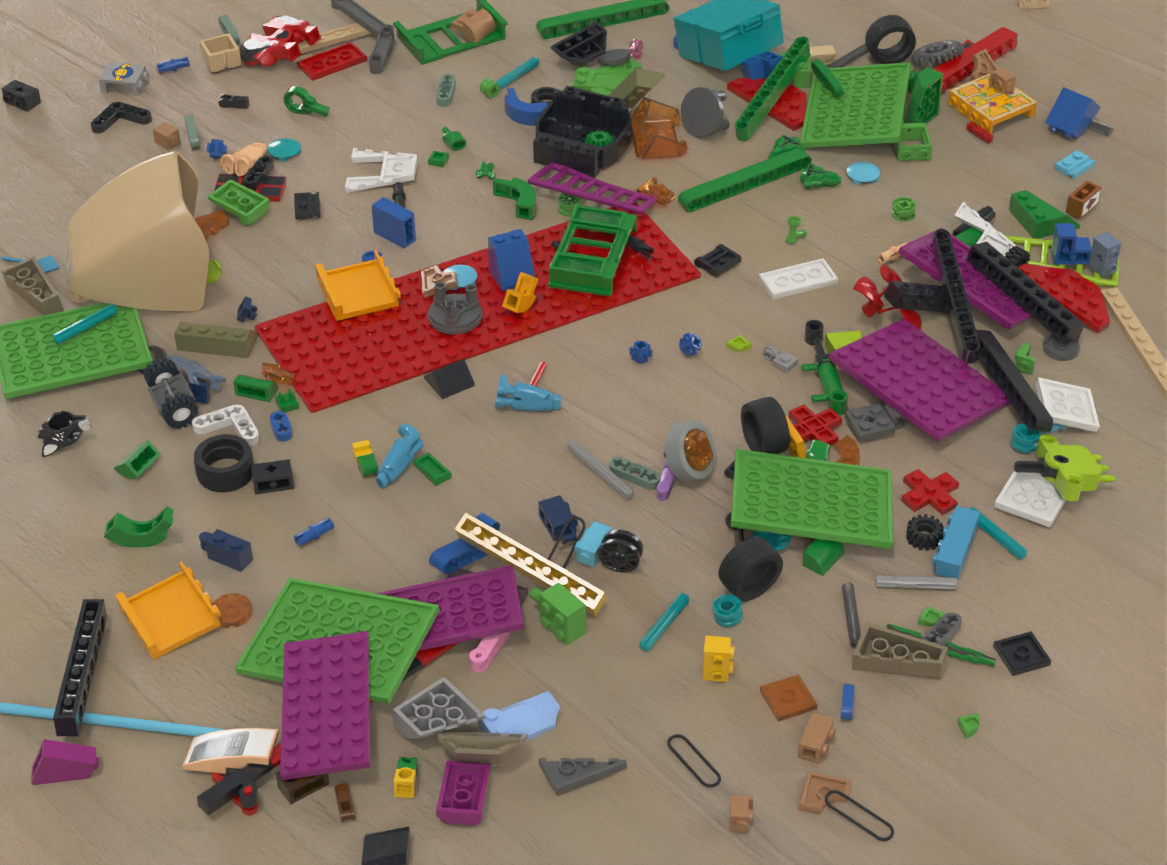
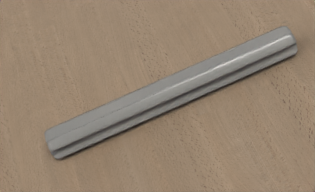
M576 440L568 443V449L624 498L629 500L634 496V490L580 443Z

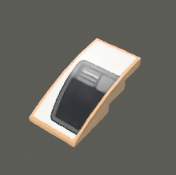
M240 728L195 736L182 767L184 770L226 774L228 768L243 769L249 763L269 765L279 737L278 729Z

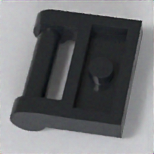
M719 244L714 250L703 257H697L694 260V264L697 268L702 267L717 277L739 264L742 256L723 244Z

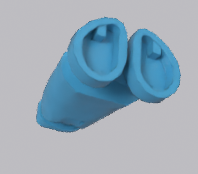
M500 375L495 408L501 409L504 406H512V410L522 411L560 410L562 396L554 395V392L518 381L516 386H512L508 383L505 375Z
M403 423L399 426L398 433L403 439L397 438L380 465L381 468L378 470L376 482L382 489L399 477L414 459L415 453L419 452L424 446V442L419 439L420 433L409 424Z

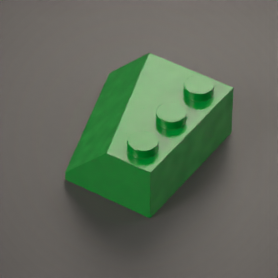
M926 67L917 74L904 124H927L939 115L943 73Z
M1027 190L1011 194L1009 211L1034 239L1054 235L1056 224L1073 223L1075 229L1080 228V225L1068 215Z

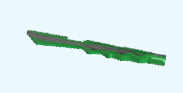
M887 624V628L919 639L923 637L920 636L921 633ZM951 642L945 645V647H948V655L950 657H956L959 660H967L972 663L995 666L996 658L986 656L970 648L960 647Z

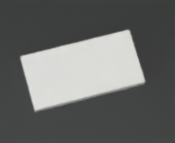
M824 258L759 274L760 282L773 300L838 284L837 276Z

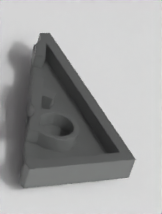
M546 758L538 759L539 766L556 795L627 768L626 760L609 758V762H595V758H561V761H546Z

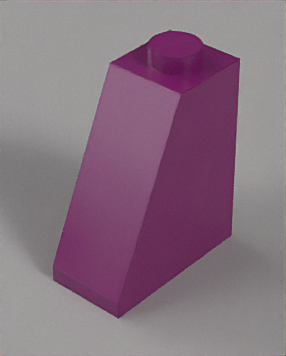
M43 739L32 765L31 784L39 785L89 779L93 770H97L99 765V757H96V747Z

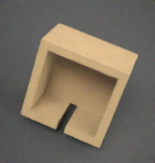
M230 33L199 41L201 57L211 73L224 70L225 67L235 68L241 65L240 50Z

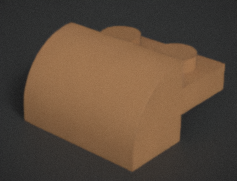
M482 8L480 11L470 9L452 21L451 28L463 32L465 39L477 43L495 30V22L490 13Z

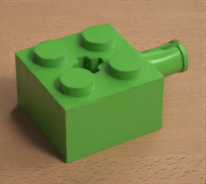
M557 582L545 591L536 586L530 591L529 597L535 600L540 607L541 625L545 629L550 630L558 640L563 641L568 646L586 634V604L562 584Z

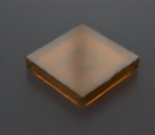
M799 674L760 686V693L778 722L817 709L818 704Z

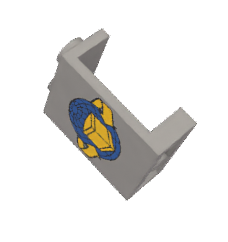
M108 62L99 78L101 93H107L114 83L133 85L134 95L138 96L140 91L143 90L145 82L149 79L146 65Z

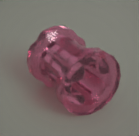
M633 39L630 42V56L635 60L642 56L644 44L641 40Z

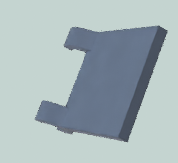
M172 354L169 355L172 361L188 373L190 383L199 385L200 382L197 381V377L210 380L212 389L222 390L219 387V382H226L225 377L214 376L196 361Z

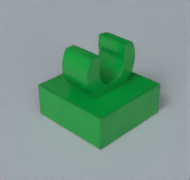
M288 389L289 393L282 394V392H279L278 396H275V402L279 410L284 413L299 409V403L291 389Z

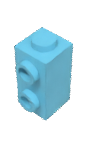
M594 521L590 528L585 530L581 541H577L575 545L576 561L595 567L600 560L598 550L602 539L607 532L612 530V527Z

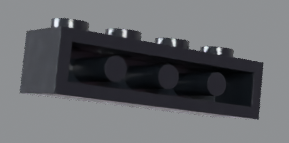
M891 281L883 295L894 308L949 313L943 286Z

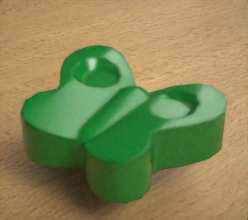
M480 162V168L475 173L477 178L487 176L489 179H495L494 164L489 163L487 165L485 162Z

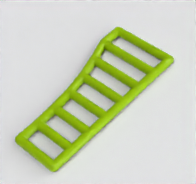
M1004 235L1013 243L1024 244L1023 249L1029 252V254L1031 245L1041 246L1040 262L1030 260L1029 264L1067 269L1065 265L1055 266L1047 264L1048 248H1052V240ZM1119 259L1116 272L1111 274V280L1100 279L1101 276L1096 271H1094L1093 277L1083 274V264H1076L1075 272H1078L1095 285L1117 287L1119 281Z

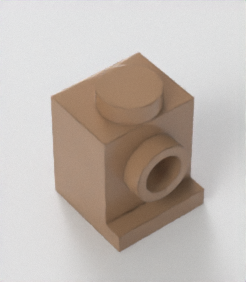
M1005 68L995 70L990 73L989 87H995L1003 94L1014 91L1016 76Z
M731 795L729 830L747 831L748 822L753 821V796Z

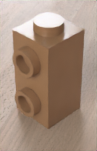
M813 712L799 742L798 758L819 764L822 756L826 757L829 749L828 742L829 740L833 741L836 733V728H833L834 718Z

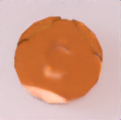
M239 593L222 595L212 603V606H217L221 614L218 618L223 628H230L229 626L234 625L239 627L248 622L252 616L250 600Z

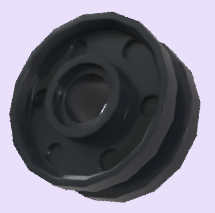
M611 530L602 539L598 550V557L601 563L610 570L620 573L631 572L640 563V557L643 554V544L635 534L629 531Z

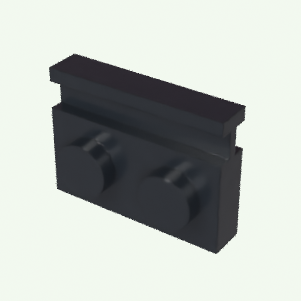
M311 192L294 193L295 219L304 220L313 218V216L320 218L319 192H316V194H311Z

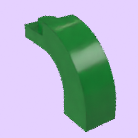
M515 177L511 181L498 178L493 180V195L515 200L516 218L532 221L536 214V193L533 187L524 180Z
M166 506L155 518L148 521H134L117 512L107 522L104 538L125 547H150L159 544L167 538L168 529L174 521L172 518L174 509Z

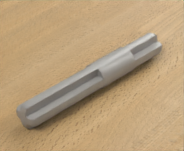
M877 575L875 580L876 587L957 589V578Z

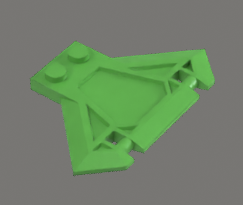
M630 56L629 60L626 59L627 62L620 65L608 66L607 64L597 69L577 67L572 86L608 96L635 68L642 69V64Z

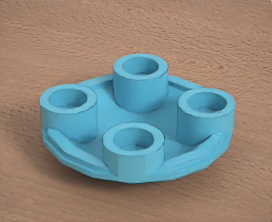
M856 162L848 166L847 175L856 185L862 184V182L875 183L879 180L880 169L869 162Z
M454 265L444 270V272L455 271L457 274L458 287L450 290H457L458 288L466 287L468 284L476 285L477 272L470 266Z

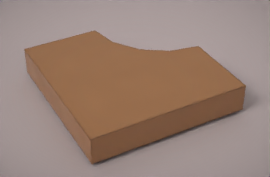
M986 49L972 56L974 70L969 77L973 81L998 70Z
M438 265L421 271L422 293L425 298L435 295L434 284L436 282H444L446 284V291L458 287V278L455 271L443 272L439 269Z
M808 771L798 810L820 815L823 809L827 807L825 803L826 794L831 790H838L849 796L852 781ZM833 793L828 797L830 804L847 802L846 798L837 793Z

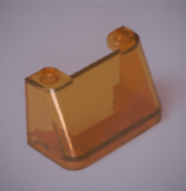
M643 97L631 118L632 139L636 157L642 159L681 157L687 152L688 145L684 140L677 141L675 127L681 121L679 109Z

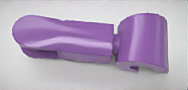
M665 459L664 470L657 486V499L660 501H666L669 498L676 478L669 468L667 459Z

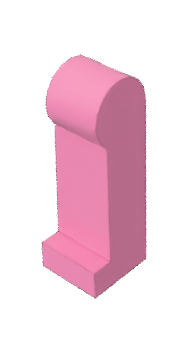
M510 632L483 637L478 647L469 654L472 671L479 673L488 669L510 636Z

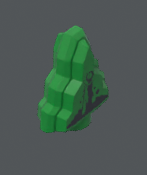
M782 135L775 141L773 151L770 152L768 159L796 148H801L804 152L806 151L797 137L790 138Z
M809 163L807 169H801L800 182H804V189L841 184L842 177L837 173L826 171L813 163Z

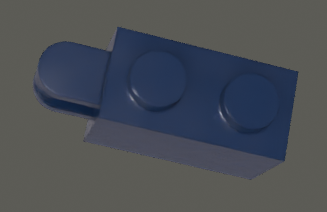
M561 495L538 502L539 517L553 541H557L567 520L575 515L571 514L569 504L564 502ZM577 519L569 522L560 540L562 544L577 540Z
M216 529L213 534L202 532L199 535L201 549L207 551L208 559L240 572L253 560L251 543L219 529Z

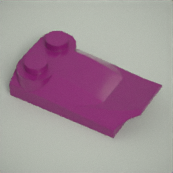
M446 762L436 808V816L442 822L476 825L482 821L491 764Z

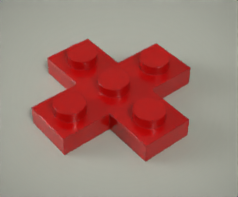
M803 404L789 411V418L796 423L793 426L804 442L812 438L831 446L839 441V436L831 429L841 425L842 418L832 408L815 415Z
M919 469L904 476L903 483L912 490L902 495L901 501L913 512L931 505L943 516L958 505V501L949 493L959 488V482L947 472L932 480Z

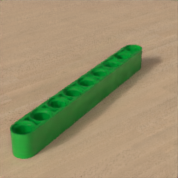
M631 0L541 19L537 22L536 29L542 38L550 39L574 34L595 22H598L602 27L663 15L668 12L670 6L666 0Z
M802 36L795 39L735 122L736 137L739 141H747L751 138L809 57L810 46L807 37Z
M796 148L684 190L679 194L678 202L688 212H694L799 172L802 168L806 169L808 164L812 162V158L801 148Z

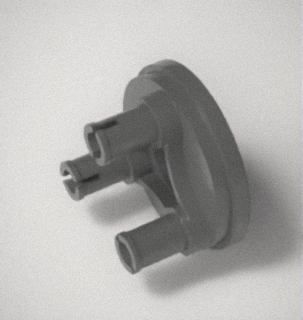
M697 87L685 95L681 104V119L684 127L690 134L697 137H706L714 132L729 128V121L723 119L724 109L722 101H725L727 98L726 92L711 90L706 87Z
M436 282L434 284V302L428 310V321L434 329L446 334H462L475 329L480 324L482 309L477 298L476 285L468 284L465 287L466 295H446V284L444 282Z

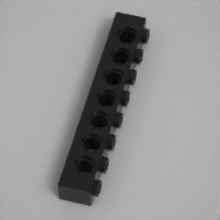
M987 241L971 246L966 260L1061 342L1067 343L1079 339L1085 326L1082 321Z
M83 599L53 716L56 736L79 737L107 621L104 599Z

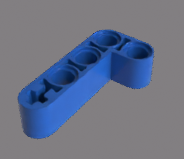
M480 513L476 517V519L493 529L500 530V523L485 513ZM457 539L436 549L429 558V564L447 575L488 554L462 539Z

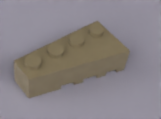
M34 256L1 270L7 286L43 315L64 311L57 292Z
M866 623L853 653L852 670L941 678L947 663L948 647Z

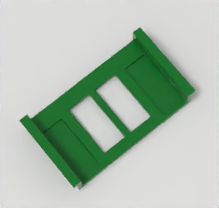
M476 0V11H480L482 8L490 13L495 22V30L477 43L472 41L461 43L447 28L451 26L452 21L462 14L407 30L399 21L393 22V25L396 28L397 37L401 40V43L421 65L443 59V57L504 40L505 26L508 25V22L487 0ZM442 30L456 46L442 49L428 33Z
M576 205L549 267V287L611 297L613 293V278L631 232L637 231V215L627 214V212ZM577 228L617 234L613 243L573 237ZM570 243L611 249L607 258L567 252Z

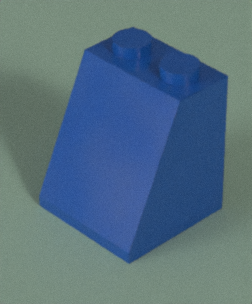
M1063 87L1045 123L1049 126L1048 129L1057 133L1059 130L1063 132V136L1072 139V137L1078 139L1101 107L1091 98Z
M522 229L488 237L489 272L502 292L516 287L520 272L535 277L528 238Z

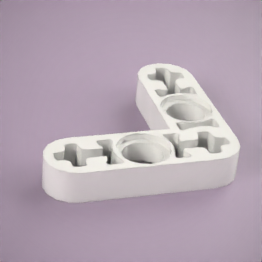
M232 405L198 416L192 420L193 432L202 435L233 425L238 436L246 440L250 446L259 442L258 430L242 405ZM217 418H223L221 421H215ZM244 423H245V424H248L247 426H244V427L239 426L240 424H244Z

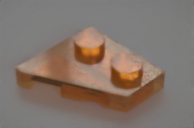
M655 177L637 188L636 192L655 197L658 205L665 206L674 200V193L668 190L664 184L659 185L657 183L658 179Z
M223 210L194 218L206 241L209 235H216L221 229L229 225V219Z

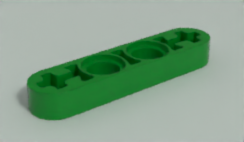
M820 59L812 61L811 65L814 74L834 97L843 95L841 83Z

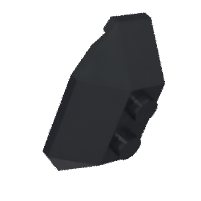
M595 22L552 45L551 49L570 63L584 65L605 53L607 30L598 22Z

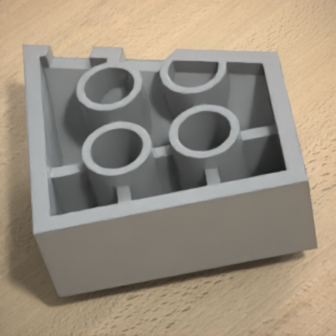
M445 677L393 709V725L407 739H420L485 719V715Z

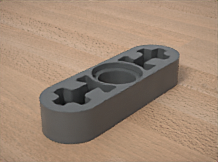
M952 612L944 614L922 639L945 646L961 629V616Z

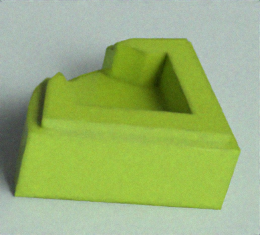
M738 335L726 342V348L733 351H747L752 349V343Z

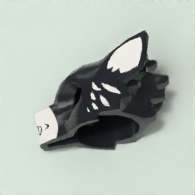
M63 410L53 413L42 424L41 427L43 429H39L40 434H38V438L43 439L44 443L42 457L54 453L61 447L74 444L80 438L82 432L90 430L91 424L87 416L74 415Z

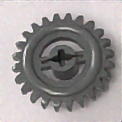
M945 40L927 44L914 51L911 59L914 65L919 66L920 63L922 67L924 62H926L928 67L930 61H932L933 66L938 65V63H947V57L953 60V55L957 58L958 54L961 55L963 53V44L956 40Z

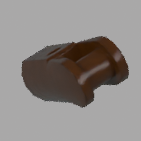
M347 783L336 785L334 791L341 822L349 818L355 820V811L349 785Z

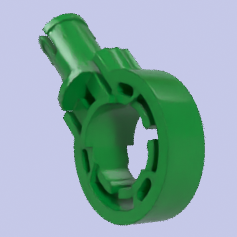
M290 87L283 97L285 106L293 113L311 114L315 112L325 117L329 113L330 107L317 103L315 97L311 96L302 87ZM294 94L299 96L303 104H292V96Z

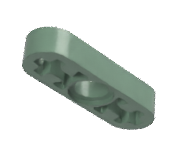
M218 16V22L223 33H230L235 43L239 44L238 33L228 16Z
M453 74L441 76L436 95L437 105L446 107L451 104L455 89V76Z
M193 115L185 116L191 149L200 148Z
M622 457L612 458L609 463V469L619 478L648 490L657 489L661 478L658 472ZM631 472H639L640 474H639V475H631L630 473H631Z

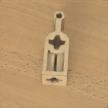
M833 45L810 47V54H812L811 62L820 59L827 66L836 60V52Z

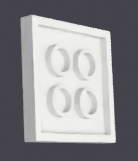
M1038 377L1035 382L1038 397L1052 416L1053 423L1080 428L1086 431H1098L1100 425L1089 388Z
M1014 471L996 499L994 507L1050 528L1066 500L1060 495L1054 483L1044 479L1041 474L1017 473Z

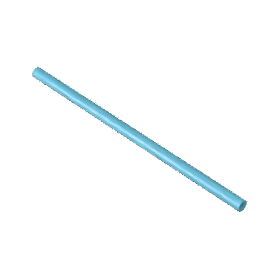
M0 703V713L53 719L55 712L53 708ZM84 712L82 723L194 737L215 731L227 730Z

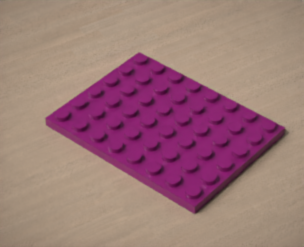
M905 319L829 353L828 359L937 442L1011 405L1001 388L926 335L922 330L911 326V323Z

